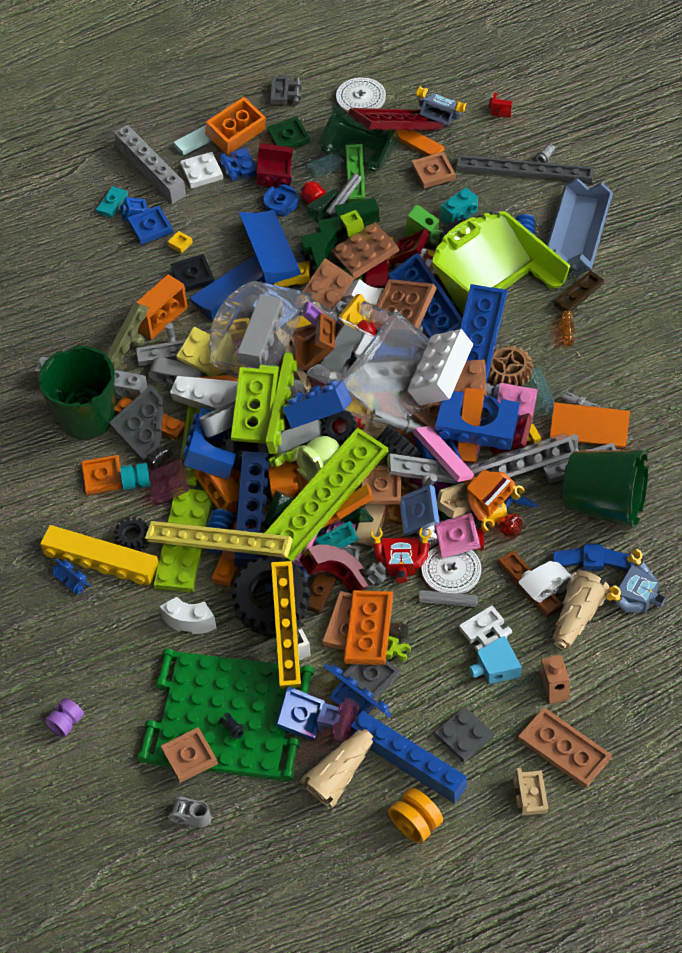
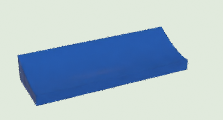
M270 210L259 213L239 212L242 226L266 284L270 285L301 275L299 266L275 211Z
M418 253L389 273L392 280L429 283L436 286L437 289L421 322L430 338L435 334L461 328L463 317Z
M255 255L191 296L190 302L209 320L214 322L244 302L246 298L251 297L250 295L268 286Z

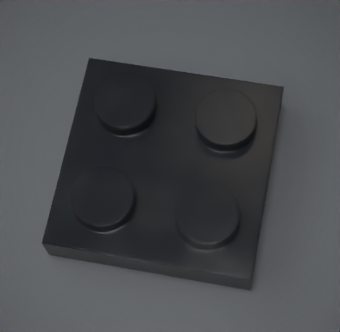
M204 254L170 264L175 279L184 284L185 292L208 286L215 281Z

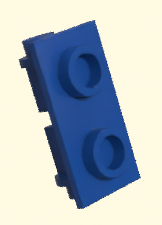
M57 558L55 559L59 564L52 567V574L63 583L69 578L65 585L74 593L80 594L85 584L91 586L86 581L87 577L83 573L73 570L74 566L67 560L62 562Z

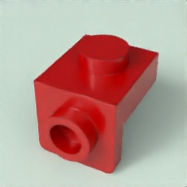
M494 92L493 98L489 100L491 115L511 118L512 101L497 99L498 93Z

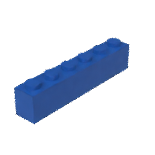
M362 711L351 724V736L357 730L362 731L366 729L373 736L371 739L373 744L369 748L371 751L454 804L467 788L466 775L366 712Z

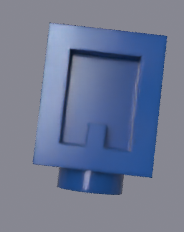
M125 197L123 204L120 205V214H122L124 221H128L127 217H130V215L148 210L145 199Z

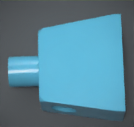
M505 636L478 650L477 664L469 666L473 678L484 674L489 684L521 677V665Z

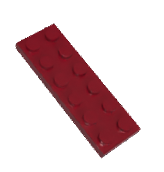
M350 108L348 115L353 117L354 121L362 123L368 130L392 129L398 131L399 129L411 131V129L423 131V129L434 131L435 129H442L444 125L441 122L420 115L421 109Z

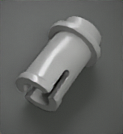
M547 144L542 151L536 154L537 162L547 163L549 157L555 152V147L552 144Z

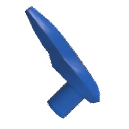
M510 495L504 501L506 509L509 508L512 502L518 505L539 507L535 502L523 496L515 500Z

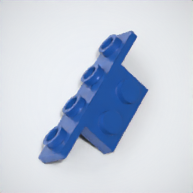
M325 663L324 667L341 680L329 696L330 699L355 718L362 711L369 714L374 706L390 718L392 716L387 711L390 707L383 701L379 700L377 703L372 699L374 695L366 688L360 690L356 687L358 682L348 676L346 679L341 675L343 671L334 664L330 667Z

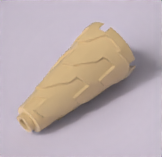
M579 570L578 573L576 571L573 573L553 636L556 647L560 649L570 648L576 637L580 636L587 622L592 619L598 607L602 606L606 599V594L610 592L608 590L610 587L606 582L604 585L600 584L602 578L587 571Z
M366 729L362 731L357 730L349 739L345 740L314 768L303 775L300 779L301 784L304 785L307 781L308 786L306 789L324 805L330 802L329 808L332 809L337 804L344 789L351 781L354 772L366 757L365 754L373 744L371 740L373 738L372 734Z

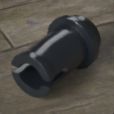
M229 713L224 714L228 722L221 717L219 723L226 728L231 738H241L245 732L244 726L238 724Z

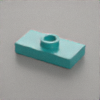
M112 186L97 207V214L112 218L124 202L125 197L128 196V192Z
M348 521L315 540L318 545H330L342 549L359 540L352 523Z

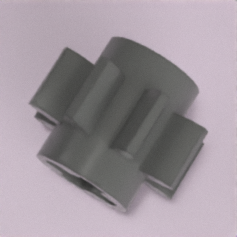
M372 561L362 570L364 573L363 578L368 585L378 586L386 579V568L381 562L374 563Z

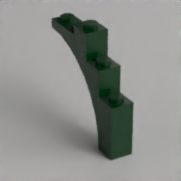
M375 198L335 205V213H332L333 218L319 220L318 228H315V234L300 236L299 252L304 255L305 261L310 260V264H314L312 266L313 274L317 271L325 258L328 259L331 250L336 244L347 236L346 228L340 219L341 215L356 210L362 218L364 226L380 222L379 208Z

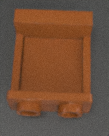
M320 313L316 317V331L307 339L299 335L295 337L294 360L297 361V367L309 372L335 349L336 320Z

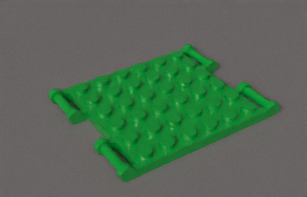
M168 648L163 649V661L159 677L156 679L154 686L157 689L169 691L162 723H157L153 720L145 722L144 728L146 731L141 751L137 755V761L170 766L161 746L199 727L218 762L217 765L205 771L292 781L294 778L295 756L297 749L300 747V740L296 738L285 739L287 731L275 726L285 688L280 689L278 664L177 652ZM174 660L176 665L172 681H166L170 662ZM309 665L299 666L300 676H303L300 691L308 694L314 668ZM229 713L238 724L244 726L245 732L241 738H231L226 728L219 723L221 717L228 722L224 714ZM159 732L154 755L149 754L153 733ZM283 748H287L288 754L285 769L279 771Z

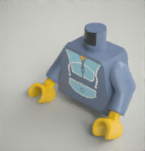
M419 85L415 95L418 96L419 106L422 108L420 115L446 125H450L452 119L459 120L467 103H461L459 100L456 102L438 94L426 97L428 89H424Z
M635 549L632 551L635 557L632 554L627 556V560L630 563L635 562V566H631L619 588L612 586L608 589L610 593L606 594V598L609 601L614 600V604L627 613H645L651 604L662 608L666 597L657 593L659 582L644 561L641 560V551Z

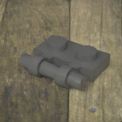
M273 76L271 104H287L288 100H292L293 105H298L301 100L300 90L302 89L300 78L289 81V76Z

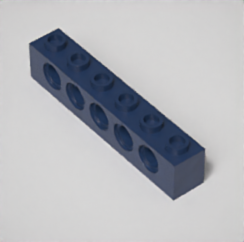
M242 452L236 528L238 531L264 533V531H260V526L265 525V513H262V507H266L267 495H263V489H267L268 478H264V472L269 470V460H265L266 453ZM257 472L259 475L253 476L250 473ZM252 489H254V490H257L258 492H257V493H250L249 491L252 490ZM249 507H254V508H256V510H255V511H249L248 508H249ZM253 525L255 528L248 529L246 526ZM235 552L234 566L247 567L246 564L252 561V563L257 562L256 558L262 557V555Z

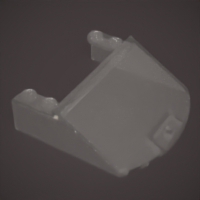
M258 281L249 282L239 287L227 297L213 319L208 345L211 353L210 362L236 379L239 378L240 367L259 369V367L240 364L238 350L260 294L282 298L283 306H285L284 316L280 317L279 329L274 333L273 345L269 346L268 358L262 365L278 366L302 317L303 307L306 302H311L326 316L337 320L339 314L311 298L312 293ZM294 378V385L290 388L291 398L297 392L302 391L303 394L305 393L303 382Z
M363 301L359 306L362 320H366L368 323L372 322L376 329L379 330L344 376L340 375L339 372H333L324 368L323 365L317 364L306 373L307 392H309V389L318 385L320 388L327 386L326 383L335 379L337 381L344 380L352 399L345 410L386 428L388 425L371 421V415L379 417L372 413L374 409L407 420L416 412L419 414L427 406V404L419 405L407 390L430 339L396 309L392 313Z

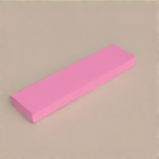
M431 426L415 428L413 434L457 482L473 478L474 473Z

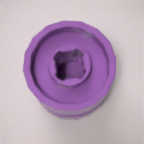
M63 698L56 706L57 711H52L45 719V723L54 733L61 737H66L73 728L72 724H77L84 716V712L75 702L68 698Z

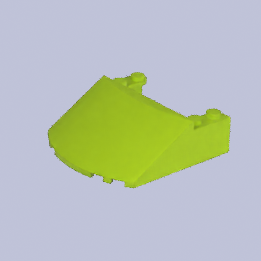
M499 211L498 214L494 215L485 213L483 217H472L456 225L443 237L442 242L436 248L432 260L433 268L462 315H464L471 284L507 289L531 271L534 277L539 278L546 284L547 288L555 289L565 283L570 269V264L506 211Z

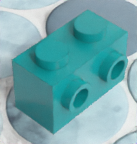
M464 188L441 204V220L448 225L450 221L452 223L457 218L458 220H461V218L467 219L478 211V196L468 188Z

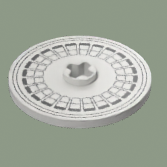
M362 77L344 82L336 93L339 107L346 112H349L350 108H380L386 99L385 89L379 82Z
M437 546L428 552V558L422 565V576L426 584L436 592L463 594L471 590L478 583L481 576V563L478 556L472 550L442 558L440 547Z

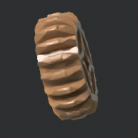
M508 344L505 348L501 345L499 349L495 348L488 382L493 383L494 386L505 383L523 387L524 383H528L533 372V363L528 352H523L522 348L517 349L516 346L513 348L509 347Z

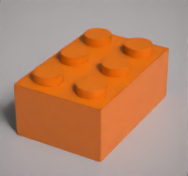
M242 97L206 121L205 134L228 155L265 130L266 117L245 97Z
M168 274L151 290H148L141 299L136 301L149 308L145 319L138 328V332L152 340L166 328V324L174 321L188 308L183 283Z

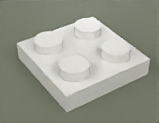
M213 152L180 161L191 188L223 179V174Z

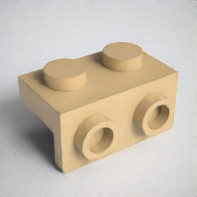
M462 482L440 490L437 496V508L451 518L471 512L472 509L467 500L468 494L466 493L468 486Z
M517 768V773L513 776L514 789L518 788L519 795H516L517 808H521L522 816L548 813L542 770L522 772L521 768Z

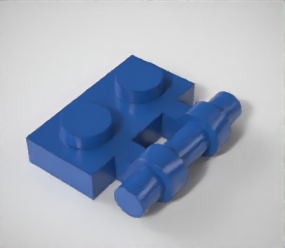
M246 147L230 152V158L226 157L225 154L219 156L222 167L226 169V174L232 181L237 180L238 175H241L243 179L256 175V164Z

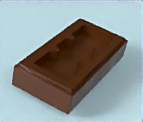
M321 573L317 574L309 589L311 597L309 598L310 607L308 610L321 614L336 584V578Z

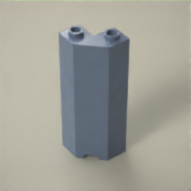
M576 178L564 185L547 246L570 264L569 271H572L571 274L580 275L592 269L613 192L603 183L588 188L581 180Z

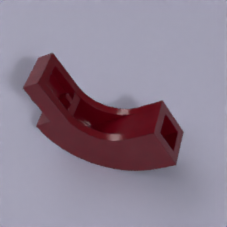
M330 545L312 546L307 548L299 559L309 575L318 572L332 573L343 581L351 594H353V590L365 591L369 586L361 575V571L364 569L361 563L351 554L340 548Z

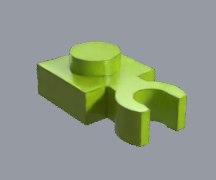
M300 446L269 458L270 466L275 465L278 467L285 461H288V463L294 462L293 452Z
M389 636L386 658L392 660L393 655H396L399 660L406 661L407 655L401 652H410L411 646L405 643L399 645V639Z

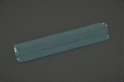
M533 368L532 377L547 413L551 414L554 409V399L541 368Z

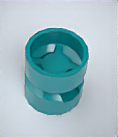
M147 462L136 464L135 467L131 465L120 466L124 491L133 490L136 486H139V488L151 487Z

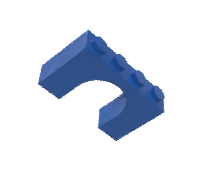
M453 391L449 400L441 402L435 432L442 439L511 450L519 417L520 402L501 399L496 419L485 426H473L461 418L464 392Z
M201 407L199 414L195 413L182 455V457H185L184 466L228 479L236 454L214 447L205 439H215L223 442L224 436L229 429L217 435L206 437L199 418L212 412V410Z

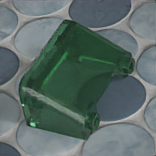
M334 107L318 142L320 147H322L321 150L328 154L332 152L346 158L345 145L362 144L363 165L373 172L381 170L398 144L400 138L397 131L387 129V131L380 129L368 130L362 123L354 121V118L350 115L343 114V109Z

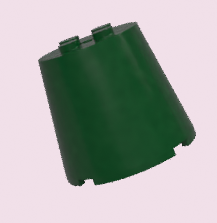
M74 346L71 350L64 352L60 350L49 357L41 367L38 378L39 386L62 430L67 435L76 439H92L105 433L111 427L109 422L115 416V370L110 358L102 351L88 346Z
M573 451L564 471L565 478L562 495L565 509L628 528H637L640 522L638 513L639 511L643 512L648 487L649 466H645V461H648L647 451Z

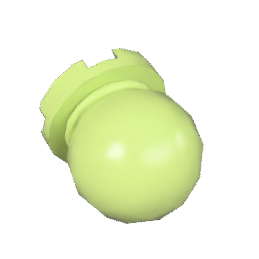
M319 436L313 438L307 446L303 445L295 449L293 461H297L299 466L297 469L298 473L306 481L310 482L340 448L338 442L328 436Z

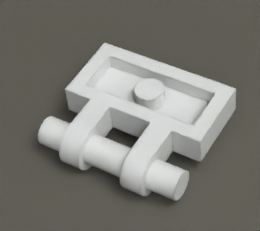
M493 606L459 625V630L471 644L476 640L480 642V644L475 646L477 652L502 636H505L507 639V636L512 634L509 626L502 630L500 626L504 624V619ZM491 631L495 633V635L491 636L490 638H487L485 636Z

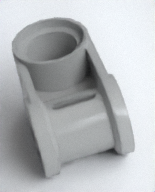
M182 796L174 797V806L172 812L168 815L170 821L199 828L210 824L211 814L205 802ZM204 812L202 816H196L198 813Z

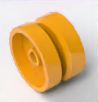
M409 788L401 796V801H396L388 809V815L394 825L407 838L418 844L423 843L430 836V830L434 831L443 822V816L437 806L429 797L415 788Z

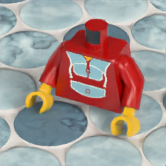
M379 528L380 536L375 537L372 529L370 535L375 541L373 548L376 561L378 563L381 562L385 566L389 576H395L397 583H406L407 575H415L416 570L421 568L427 560L429 552L428 539L431 537L432 531L429 529V535L424 537L422 535L423 528H421L419 535L422 537V541H420V538H382L381 542L382 530Z

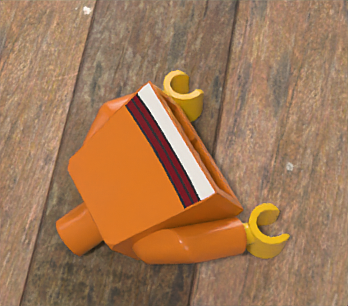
M483 470L477 477L473 476L471 480L463 481L468 486L467 500L477 519L482 521L481 529L484 532L489 531L485 525L486 523H489L491 528L494 527V521L487 519L486 516L490 517L510 495L513 499L518 500L521 496L516 491L520 494L524 493V488L522 486H515V482L504 472Z

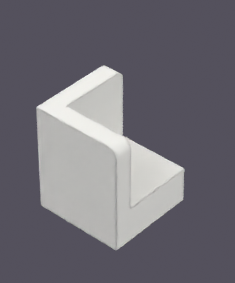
M301 628L298 630L299 637L297 638L299 660L311 656L309 642Z

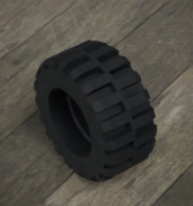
M268 556V559H263L259 557L256 558L257 562H248L246 564L247 568L245 570L241 568L238 572L239 578H235L233 582L235 588L232 589V601L239 619L242 620L247 628L251 627V630L255 633L261 631L263 636H269L270 633H274V636H276L274 610H263L256 607L253 603V596L260 586L272 582L271 562H285L286 558L279 557L275 559L274 556ZM292 562L296 625L298 627L301 624L300 618L305 619L307 615L306 609L310 607L309 598L311 596L303 571Z

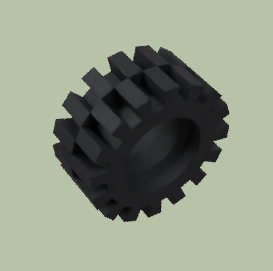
M344 410L327 416L326 419L323 418L324 425H321V428L324 429L322 431L323 435L331 437L338 444H343L359 425L356 422V417L351 412ZM339 419L344 420L347 425L346 431L342 434H337L333 429L334 423Z
M127 517L125 522L123 519L120 521L121 525L117 523L116 529H114L117 545L142 552L141 548L145 550L147 545L150 544L145 539L149 527L141 518L137 521L136 517H133L132 520ZM130 532H138L140 534L135 539L125 538Z

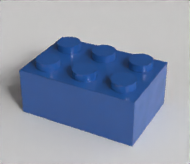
M335 379L327 382V386L320 388L318 385L310 388L307 393L303 394L301 391L293 394L292 398L288 399V403L283 407L291 429L344 411L352 401L344 380L337 381Z

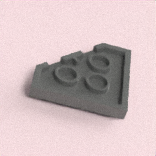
M150 385L109 422L145 462L160 450L164 399Z

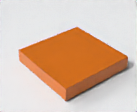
M119 455L81 461L86 495L123 489Z

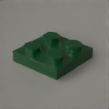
M298 117L267 126V132L276 146L294 149L310 143V137Z

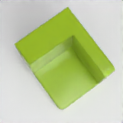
M356 210L340 216L341 222L346 228L348 239L364 230L363 220Z

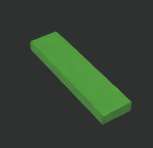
M362 144L345 145L347 182L355 173L361 177L360 183L348 197V203L365 200Z

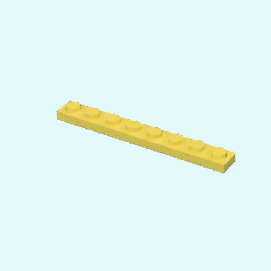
M151 521L145 537L148 542L287 558L293 541L290 536Z

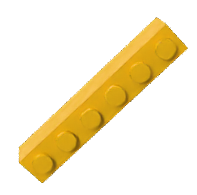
M52 525L49 526L40 543L43 554L47 557H55L63 561L67 560L70 563L79 564L86 569L92 568L103 574L108 573L120 579L132 580L139 585L145 584L150 586L158 568L157 556Z
M292 561L271 562L280 689L287 688L288 686L297 688L301 687Z

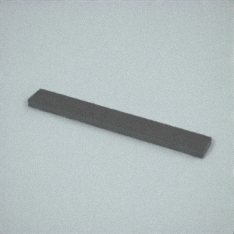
M458 155L456 171L567 182L578 178L583 183L592 184L594 167Z

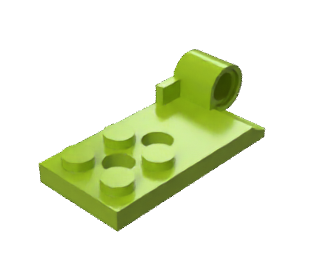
M260 365L259 369L240 367L231 433L232 441L266 444L277 391L279 366ZM252 402H258L260 407L252 409L249 405ZM255 419L258 421V424L250 427L247 422Z

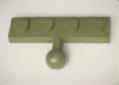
M133 303L107 353L114 370L120 367L122 358L130 348V343L134 348L144 345V337L141 334H137L138 328L145 319L149 309L143 304Z

